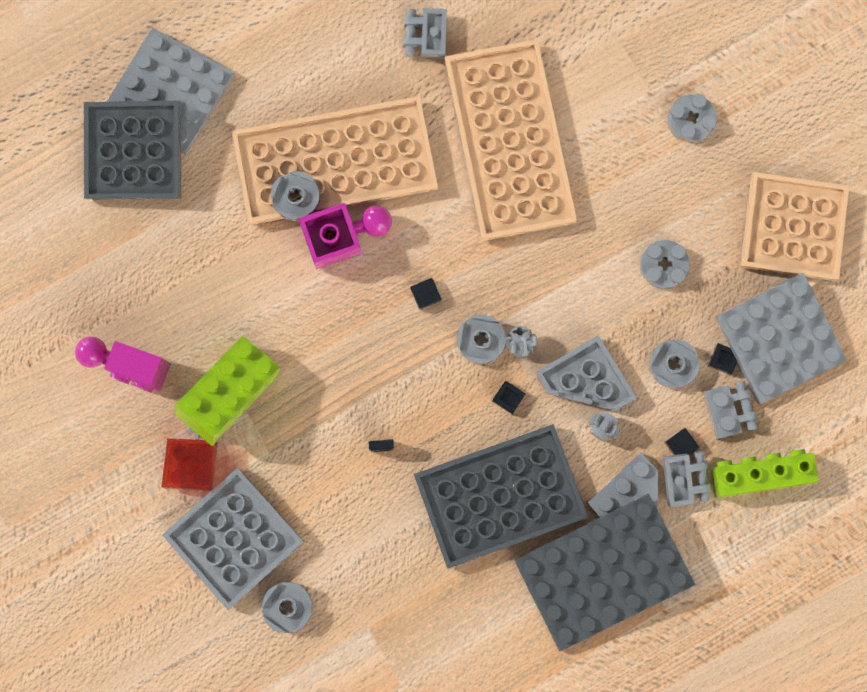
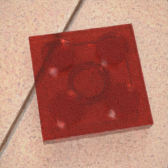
M167 438L161 487L164 489L212 491L218 442L211 446L205 440Z

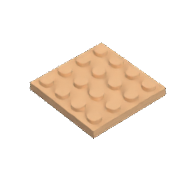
M753 172L751 174L740 267L789 275L804 273L809 278L838 281L849 186Z

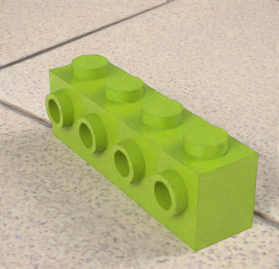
M805 449L790 451V456L781 457V453L765 455L766 460L757 461L756 456L742 458V463L732 465V460L717 462V467L711 468L715 497L719 498L817 483L819 478L814 452L806 454Z

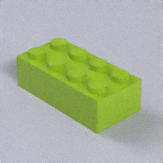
M242 336L175 404L174 415L213 446L278 377L280 366Z

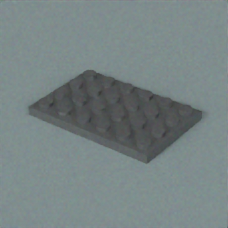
M554 424L414 474L447 569L588 518Z
M649 493L514 560L559 652L696 585Z

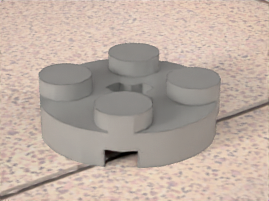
M689 94L680 97L674 102L669 111L667 122L671 133L676 138H681L689 143H697L710 135L716 125L717 116L715 108L704 95ZM689 113L697 116L696 124H693L692 121L687 122L686 119Z
M293 171L289 172L290 174L279 177L274 182L271 189V199L275 210L280 216L287 220L298 221V218L313 214L317 210L320 203V193L318 186L311 176L303 172ZM296 190L300 191L301 200L292 202L289 194L295 193Z
M660 240L649 245L640 259L642 276L650 282V285L658 289H671L677 286L688 274L690 266L685 248L669 240ZM667 259L671 266L667 268V271H664L662 266H658V262Z
M475 315L460 326L457 334V346L461 355L468 361L475 364H487L495 361L503 352L506 344V335L504 329H502V326L495 318L488 315ZM480 333L485 334L484 337L488 339V343H484L483 346H479L478 342L474 341V338L479 337Z
M680 339L663 342L654 349L650 356L649 371L660 385L666 388H682L691 383L699 372L700 365L696 350L689 343ZM679 359L680 369H670L668 360Z
M283 582L271 587L265 594L262 601L263 617L267 625L273 630L280 633H291L307 624L312 614L313 602L304 587L294 582ZM290 600L293 603L292 608L294 611L283 614L281 603H287Z

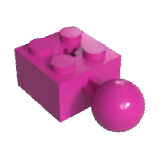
M345 203L298 218L316 270L361 255L362 252L357 235L367 233L370 236L380 237L385 235L392 225L391 214L381 206L369 207L364 211L361 219L351 222ZM328 233H332L335 236L333 240L327 239Z
M93 336L81 339L75 348V357L82 366L95 368L103 364L105 365L104 369L110 372L109 377L128 385L130 381H133V386L152 393L153 389L161 391L171 365L162 357L117 341L114 342L111 351H108L105 343Z

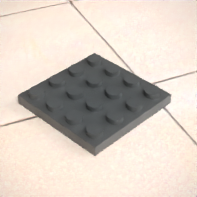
M180 101L84 102V199H181Z

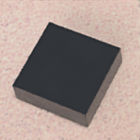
M433 278L410 287L419 310L442 301Z
M717 343L708 367L732 375L737 359L731 348Z
M505 380L492 402L512 415L525 396V393Z
M683 428L664 442L673 455L685 453L690 455L700 448L686 428Z
M394 440L369 441V450L371 453L395 450Z

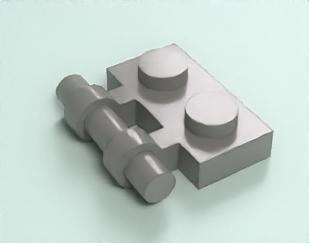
M423 8V17H416L415 9H407V16L404 18L406 38L403 39L406 57H414L415 48H422L421 57H445L447 9ZM415 28H422V38L415 37Z
M745 381L735 383L738 392L735 394H731L729 385L703 392L716 439L742 433L740 423L743 422L747 423L749 431L758 429L756 422L758 418L756 411L753 412L750 397L752 396L750 390L746 388ZM740 400L744 414L737 416L734 402Z
M704 451L694 452L695 461L691 463L687 453L662 457L669 507L695 504L694 494L699 493L701 502L710 500L709 491H711V485L707 480L706 471L709 467L708 461L705 460ZM696 471L698 483L692 485L691 472Z

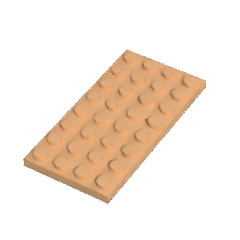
M538 39L445 56L444 60L482 241L577 223Z
M420 96L232 131L249 225L285 219L278 214L273 206L271 189L279 177H283L293 171L308 174L318 186L320 203L315 212L342 203L349 207L438 190ZM298 190L295 193L289 194L292 202L302 198Z

